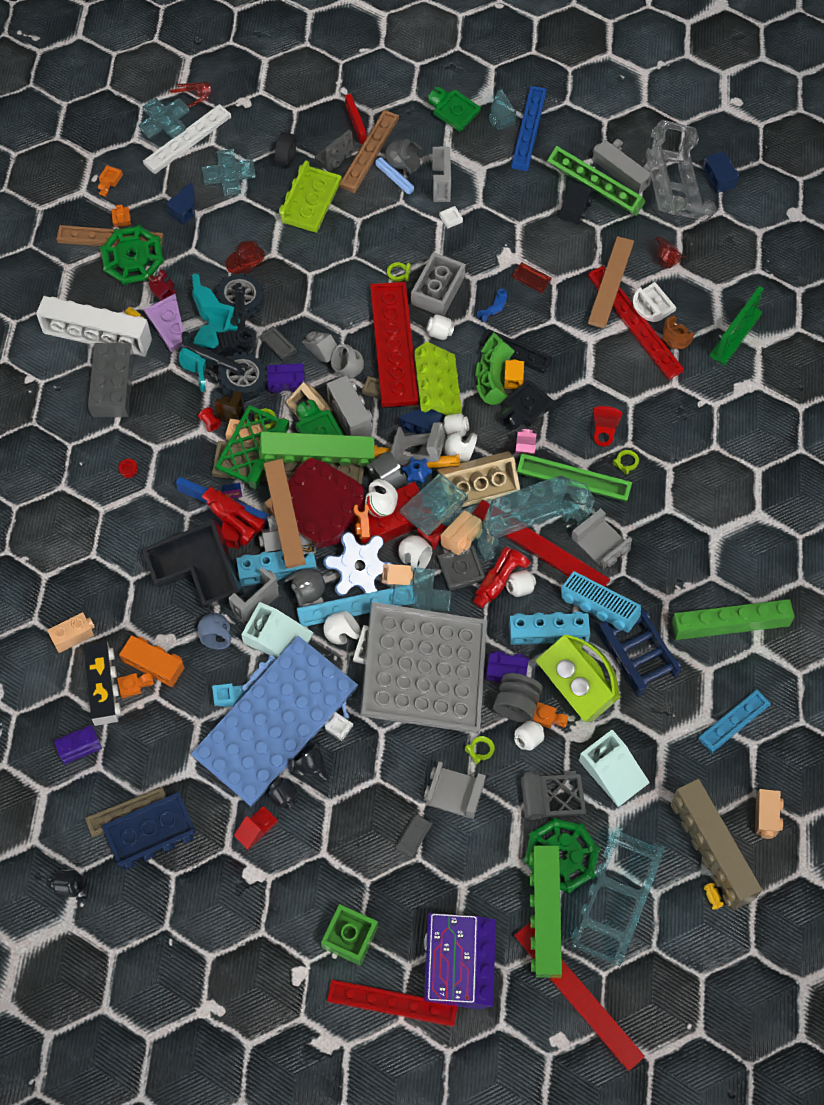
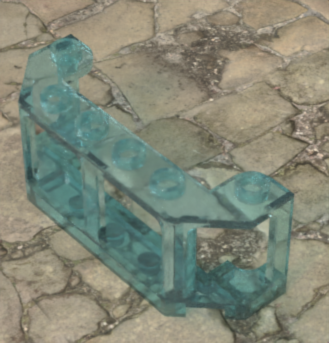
M557 476L492 499L483 521L484 528L477 546L485 560H489L495 557L493 547H499L497 538L560 515H562L565 522H568L571 518L578 521L577 526H579L589 518L595 499L586 484L563 476ZM569 492L575 503L564 500V495ZM579 505H585L583 511Z
M618 827L617 832H612L608 844L611 846L607 845L603 854L606 861L604 865L599 864L595 875L599 877L597 884L592 883L588 893L591 896L590 902L583 905L580 915L584 917L580 928L575 927L571 939L574 940L572 947L620 967L666 846L661 844L653 846L622 833V828ZM616 846L625 847L651 859L640 890L606 877L605 872ZM601 886L635 899L636 902L625 931L616 930L589 917ZM585 928H589L619 941V947L614 958L578 943L582 931Z

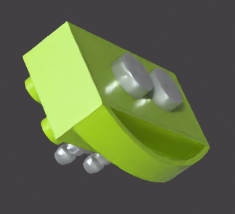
M564 634L535 660L584 722L592 723L621 697L614 669L606 656L594 645L581 638ZM583 645L591 648L602 659L610 675V681L607 680L598 662L582 649Z

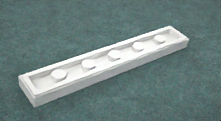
M220 104L143 160L144 165L156 174L230 119L231 113Z

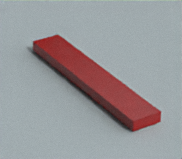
M332 979L327 998L329 1003L454 1027L458 1007L424 1001V997Z

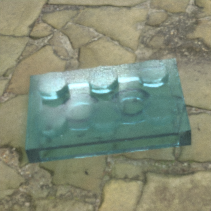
M439 473L400 509V514L425 535L429 536L468 500V495Z

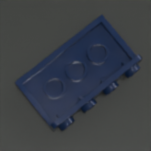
M179 792L102 826L119 868L124 867V870L136 866L135 862L140 859L147 861L156 856L155 853L163 850L164 853L174 849V844L182 841L183 844L190 842L194 839L193 836L197 834Z

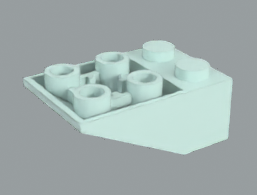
M259 602L241 636L243 644L278 658L298 635L309 643L313 632L279 610Z
M613 730L601 737L580 755L579 762L617 807L621 806L650 783L627 746Z

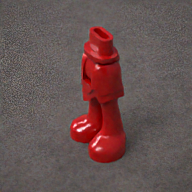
M212 486L202 495V498L207 501V505L210 506L211 511L240 533L239 543L243 547L267 523L265 519L255 517L244 510L245 506L241 505V503L236 502L220 490L216 491ZM239 516L240 518H242L249 526L244 524L236 517Z
M505 546L494 568H489L488 574H486L485 579L479 586V589H477L476 597L472 603L480 608H483L486 603H491V599L497 598L504 589L510 573L517 566L527 568L531 563L529 559L517 550H511Z

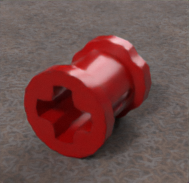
M211 407L203 409L198 414L199 420L205 423L208 432H213L221 426V420L215 417Z

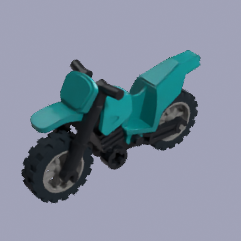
M194 273L192 275L193 298L201 318L209 323L199 329L193 343L189 342L188 332L184 331L181 333L180 365L193 373L198 372L201 392L206 391L204 372L206 371L217 376L219 387L223 389L225 395H229L232 398L234 392L238 391L242 393L243 399L252 400V397L256 398L260 395V392L264 391L267 384V371L265 364H262V360L252 354L254 334L250 329L245 328V322L249 316L253 317L257 311L261 310L264 299L263 286L259 284L258 279L252 278L249 274L232 273L229 277L225 276L223 281H219L215 296L211 289L201 286L199 274Z

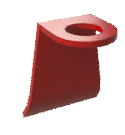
M609 406L593 408L596 427L594 441L597 445L605 447L613 442L615 430L623 414L620 410ZM600 433H607L609 440L601 442L598 436Z

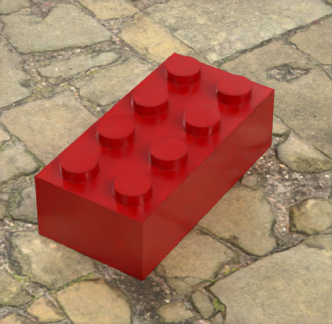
M415 482L396 490L398 494L397 505L389 516L379 518L368 512L369 538L359 539V534H356L355 529L359 517L355 516L349 526L359 544H367L370 538L375 535L381 536L384 543L432 521V512Z

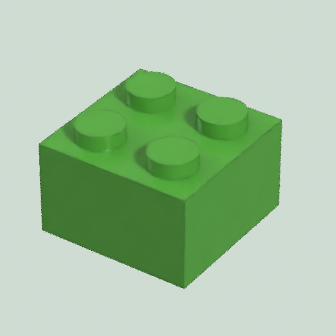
M339 904L321 942L322 949L361 966L378 929V921Z

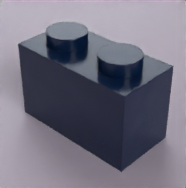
M722 151L706 156L703 169L716 192L720 193L736 188L739 173L734 169L731 159L727 157L725 152Z

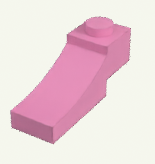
M522 429V432L517 434L515 454L521 455L523 453L534 456L536 434L533 433V430Z

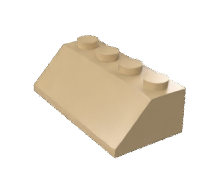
M509 451L460 463V466L437 469L440 487L448 510L480 503L482 500L488 501L521 492L515 459Z

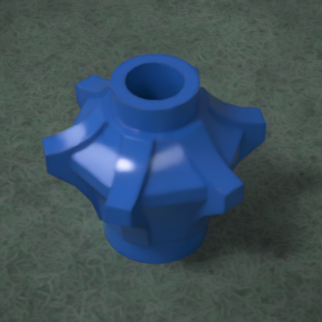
M411 457L410 463L403 467L402 471L406 472L408 482L422 484L426 477L432 474V469L428 468V460L426 458L416 460L414 457Z

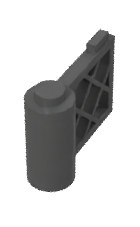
M564 771L563 775L540 776L536 772H527L521 777L525 817L527 820L586 814L581 774H576V771ZM567 780H576L577 789L574 792L564 785ZM553 781L559 786L554 794L547 789L546 782ZM560 789H563L570 795L565 803L556 796ZM571 798L579 802L580 810H573L567 805ZM552 799L562 806L559 811H550L549 802Z

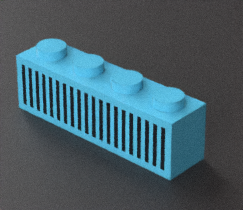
M575 571L561 587L562 599L565 602L580 607L582 611L597 616L598 619L614 625L618 630H624L629 633L641 616V605Z

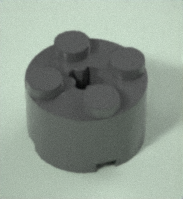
M388 451L366 465L373 481L376 479L385 480L395 490L408 483L405 473L401 475V466ZM380 486L379 489L383 494H385V488Z

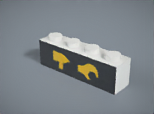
M108 642L83 645L91 719L95 726L119 722L118 715L121 714L120 703H116V696H119L118 685L114 684L117 672L116 667L112 666V660L115 659L114 649L109 647Z

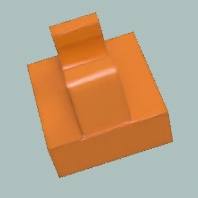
M115 205L116 209H111L114 227L131 225L129 207Z

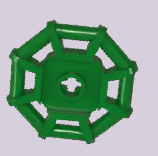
M139 224L135 227L114 229L113 234L99 249L102 254L103 272L120 281L122 285L140 281L148 282V278L155 273L161 264H164L165 259L162 255L161 238L155 236ZM134 234V236L123 238L124 235ZM142 235L149 240L143 242L140 240V236ZM119 239V244L117 245V247L116 245L115 247H111L115 243V241ZM154 246L155 255L150 254L149 248ZM130 251L136 253L134 257L127 256L130 254ZM109 254L114 255V261L110 262ZM149 261H152V265L146 271L144 268L147 267ZM118 266L123 271V275L114 270V268ZM129 272H141L139 275L129 276Z
M553 817L551 821L540 828L530 831L528 834L530 837L526 856L523 861L532 873H534V865H530V852H534V846L538 843L542 846H559V851L567 853L565 856L566 860L559 859L560 877L564 878V882H560L561 891H565L567 894L572 893V890L595 878L598 854L601 850L583 823L578 824ZM560 828L575 832L573 836L567 833L561 834ZM553 829L555 835L547 840L541 837ZM579 835L582 837L588 848L582 849V847L576 840L579 837ZM583 855H590L587 868L581 865ZM579 871L582 874L570 881L569 876Z

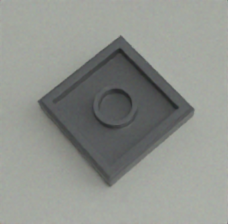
M471 545L467 551L464 550L460 555L453 552L437 555L449 591L483 582L486 577L474 545Z

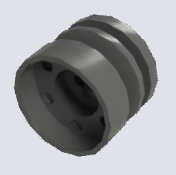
M507 673L503 675L502 684L499 687L500 693L496 696L493 709L499 715L516 722L525 723L526 721H533L537 709L535 703L539 702L543 687L538 681L528 676Z

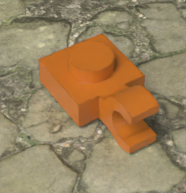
M108 165L99 176L100 184L98 189L101 190L99 195L107 196L110 186L115 187L123 176L122 170Z
M355 505L353 508L354 514L359 517L358 523L355 525L356 534H359V539L370 537L368 505H364V512L358 511V505Z
M137 673L117 678L122 699L142 694V687L154 685L151 673L143 674L139 678Z
M538 702L533 721L550 729L552 724L566 728L568 716L556 714L557 708Z

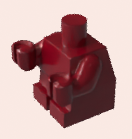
M163 269L159 271L158 276L154 277L151 275L148 278V285L151 291L160 301L173 294H177L173 289L175 285L171 279H168L166 283L163 279L167 277V274Z

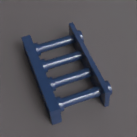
M642 607L641 616L634 626L640 623L645 633L625 643H619L616 638L617 634L624 630H618L612 626L609 627L607 622L600 624L598 629L599 636L637 697L645 694L647 683L670 671L676 678L681 671L679 660L672 656L651 623L649 613L643 610ZM649 639L656 647L634 660L629 659L626 654L627 650ZM661 655L666 665L645 676L639 675L636 670L638 666Z

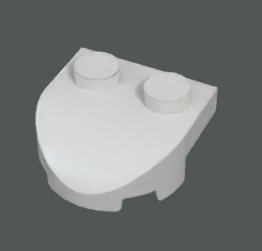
M655 282L643 290L640 287L634 294V309L641 317L648 321H660L676 311V306Z

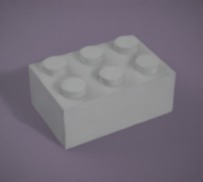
M433 252L411 292V305L444 316L465 278L466 264Z
M346 375L327 383L328 403L333 409L346 436L372 437L373 425L371 420H373L370 410L365 409L363 397L361 395L358 396L354 381H350Z

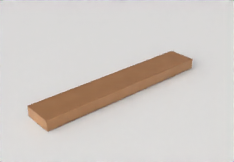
M383 110L341 180L340 188L356 193L398 122L399 115Z
M59 225L56 240L57 243L103 246L113 234L114 229ZM151 232L155 236H159L161 238L160 243L162 248L164 237L163 233ZM134 234L124 235L123 238L134 236ZM142 235L140 236V240L143 242L149 240ZM117 239L111 247H115V245L117 247V245L119 244V239Z
M617 236L588 324L606 328L634 244L633 240Z
M283 459L266 462L264 467L286 568L306 565Z

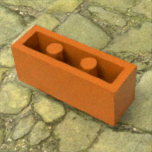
M131 635L119 654L123 663L145 674L151 673V677L172 688L185 668L181 657L176 654L170 655L158 645L152 646L148 644V641L142 637L136 638Z

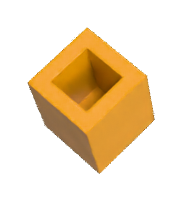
M506 360L504 389H518L523 384L524 361Z

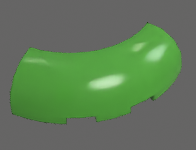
M493 333L481 351L483 355L481 361L477 363L475 374L478 378V385H476L478 393L483 401L490 405L499 404L508 397L503 387V373L506 360H509L515 352L504 340Z

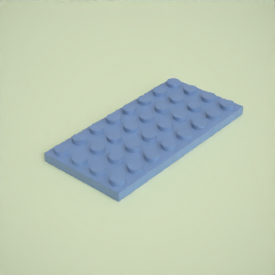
M298 635L191 753V756L252 808L288 767V759L291 760L298 756L306 747L307 742L313 739L358 688V684Z

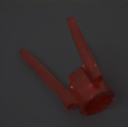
M209 82L177 84V87L186 88L170 90V93L196 90L197 96H201V98L185 106V109L208 100V96L211 95Z

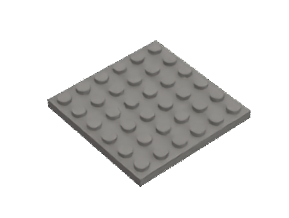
M372 602L360 716L479 733L487 620Z

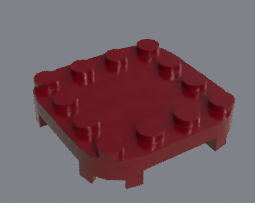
M309 458L306 462L302 463L288 480L299 535L320 549L321 547H328L333 544L336 546L341 541L340 537L356 516L353 512L354 506L358 505V511L364 508V488L355 479L314 458Z

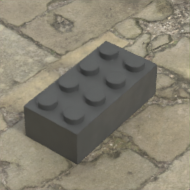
M131 343L94 344L88 408L92 417H129L134 352Z

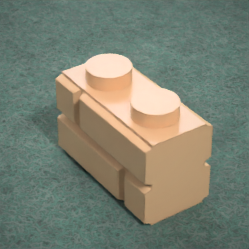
M464 510L440 535L442 547L451 550V552L460 555L464 550L467 551L471 546V542L482 535L481 519L472 516V514Z

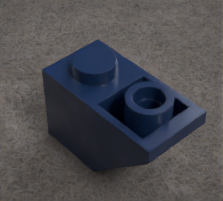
M192 183L183 187L166 204L168 214L182 225L195 216V192Z
M419 409L401 415L400 427L409 433H431L433 423H441L443 414L432 409L428 412H423Z

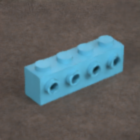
M282 549L277 552H262L258 555H243L240 558H236L241 586L261 584L260 569L262 567L267 571L271 570L276 575L277 581L285 580L289 575L303 568L317 570L314 553L304 554L306 565L289 569L286 568Z
M556 612L550 615H544L543 613H535L533 615L514 614L509 619L510 645L554 644L564 634L589 642L588 613L583 614V612H573L572 614Z

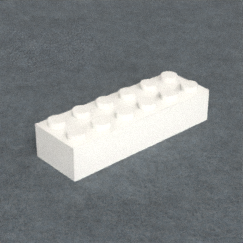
M43 296L36 313L43 333L91 345L95 343H131L134 355L143 357L146 356L152 341L148 321L140 316L134 317L122 312L116 313L105 308L99 309L91 305H81L73 301H64L56 297Z

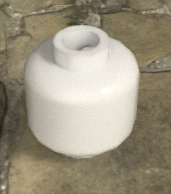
M436 314L434 317H430L426 331H429L428 333L431 337L445 340L448 336H452L454 326L451 325L452 321L450 318Z
M462 413L446 415L444 422H441L444 433L447 436L453 432L461 431V437H463L469 431L467 416L464 417Z
M527 570L511 573L506 581L507 591L515 597L531 594L536 585L535 577Z
M526 721L515 730L514 740L516 745L523 750H533L544 740L543 727L534 721Z

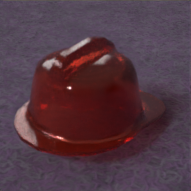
M656 236V240L660 244L657 257L661 265L670 269L672 266H676L683 257L686 258L670 242Z
M256 241L241 242L237 246L236 251L227 258L226 269L231 274H246L264 260V251L257 245Z

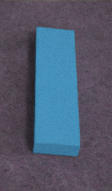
M756 689L700 735L698 740L712 754L767 709L771 703Z

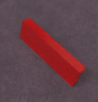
M347 94L345 95V106L359 142L363 144L367 139L366 130L352 95Z

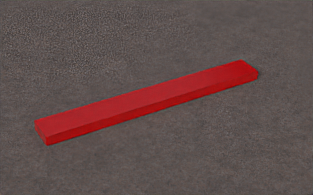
M604 266L588 273V278L598 290L606 271ZM619 287L612 307L668 380L683 373L684 368L648 322L636 312L633 303Z
M482 500L473 511L472 516L480 518L483 524L566 576L570 577L575 571L604 587L610 582L608 577L486 501Z
M529 922L514 935V938L528 955L535 959V950H531V937H535V928H531V923ZM562 960V978L549 979L629 1072L645 1055Z

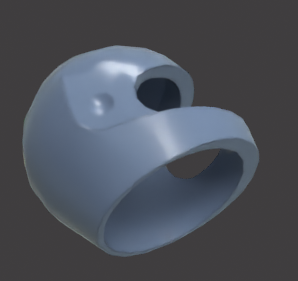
M219 613L205 615L198 623V634L201 643L212 649H225L230 646L232 638L229 634V621ZM220 635L224 637L226 641L217 642L216 637Z

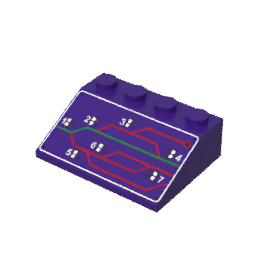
M428 914L424 1001L478 1010L494 1006L495 919L479 916Z

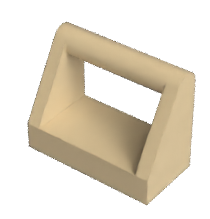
M305 382L285 402L297 417V405L295 402L305 395L309 400H314L320 410L326 411L329 409L330 413L333 411L315 388Z

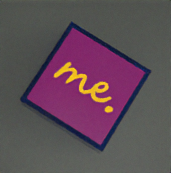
M240 483L222 485V493L232 499L243 497Z

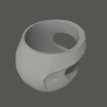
M340 344L332 353L331 364L332 368L340 376L347 375L348 378H354L362 372L364 359L361 353L350 345ZM346 348L347 352L342 357H340V351Z

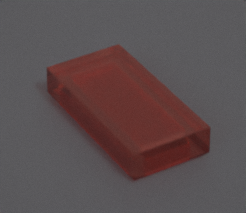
M523 262L520 263L512 274V278L542 294L552 281L551 277Z

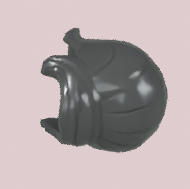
M409 139L396 140L387 147L386 159L392 167L406 169L409 175L414 174L420 167L421 162L416 152L421 151L422 148L416 142Z
M303 568L289 575L284 580V582L292 580L291 587L295 592V597L291 601L292 603H298L300 607L318 600L325 590L323 576L313 568Z

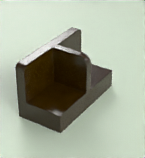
M235 391L232 398L223 396L221 400L216 399L214 402L217 418L222 422L229 423L230 419L241 420L245 413L241 392Z

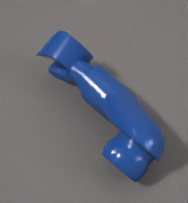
M505 289L498 290L493 305L488 307L487 310L478 311L477 318L482 316V321L486 322L489 315L492 316L502 311L508 298L507 291Z

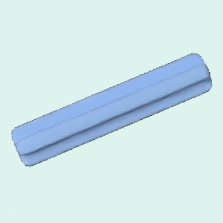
M380 157L375 161L376 166L407 194H411L414 191V185L385 159Z

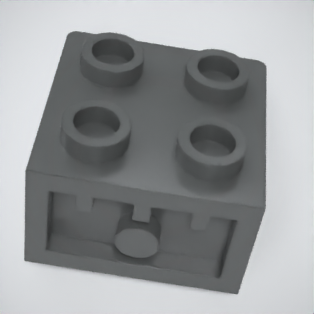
M346 131L317 154L315 162L328 172H331L346 158H350L353 154L352 131Z

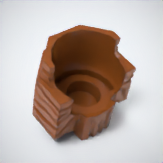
M674 315L668 317L663 327V340L671 349H685L692 343L694 333L691 331L689 334V330L684 325L676 324L677 318Z

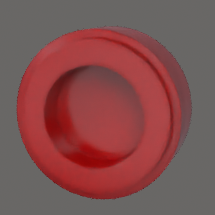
M124 459L119 464L120 474L125 478L134 477L138 473L137 463L133 459Z

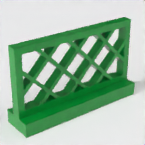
M760 286L757 288L726 330L721 340L710 353L712 359L723 365H726L762 316L763 312L757 308L764 288Z
M249 405L219 458L215 469L249 484V487L256 490L266 472L264 467L266 462L260 460L259 457L256 460L249 461L247 453L257 451L259 455V446L255 438L260 437L261 432L254 434L251 426L261 424L263 432L287 433L289 420L285 418L279 419ZM250 412L257 414L260 420L249 422L248 416ZM272 421L277 424L273 429L266 430L264 422ZM249 427L251 435L241 438L240 430ZM253 439L255 447L245 450L243 442ZM240 443L243 451L232 453V445ZM245 455L247 462L237 465L234 457ZM232 458L233 467L226 468L221 466L224 460ZM249 466L250 473L248 477L241 475L238 469Z

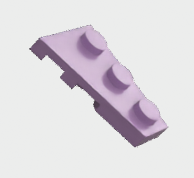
M173 294L144 309L145 315L170 352L182 346L181 333L184 330L176 295Z

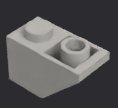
M313 331L302 341L303 345L322 362H329L334 349L337 347L331 334Z

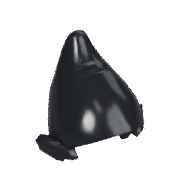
M308 741L307 747L296 758L288 759L289 771L292 772L295 769L306 776L315 777L322 782H326L329 776L326 773L323 756L318 747L321 743Z

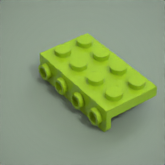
M305 160L304 164L299 167L297 178L293 179L292 189L287 192L284 205L280 206L279 215H281V222L317 233L337 192L342 176L310 167L309 161Z
M425 342L415 349L421 411L428 412L433 409L444 415L462 413L455 354L432 343Z

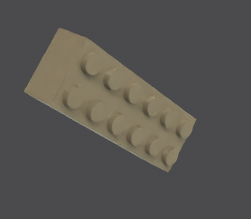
M697 779L678 788L672 799V809L682 819L681 824L685 832H689L691 835L693 847L696 851H700L703 857V865L706 869H710L715 886L717 888L720 887L724 894L722 897L725 904L734 911L754 901L761 893L762 888L701 781Z

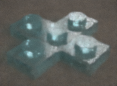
M157 98L142 106L149 118L138 126L149 139L162 130L174 139L186 130L185 125L179 119L189 113L190 110L180 98L166 107Z
M234 149L217 151L219 165L202 167L205 185L222 183L224 196L241 194L239 180L256 177L253 160L236 162Z
M416 567L414 568L412 586L393 585L391 604L431 611V609L450 611L451 591L433 589L435 570Z

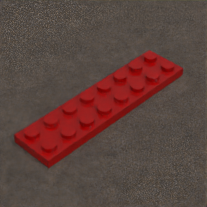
M406 282L370 284L382 407L418 405Z

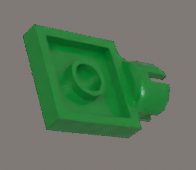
M436 86L434 89L437 92L432 90L428 97V103L436 108L434 115L459 132L481 111L479 105L455 89L452 92H447L443 88Z
M312 399L307 400L308 406L304 402L297 406L296 414L300 421L295 424L298 433L344 436L329 409L326 411L320 410Z

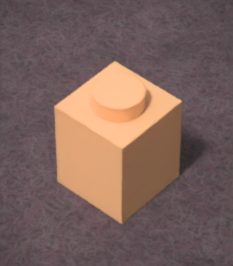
M383 564L382 583L410 585V581L413 578L411 566Z

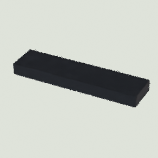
M487 329L480 341V346L484 347L490 336L495 333L515 351L510 357L511 360L524 361L525 366L545 374L553 357L491 329Z

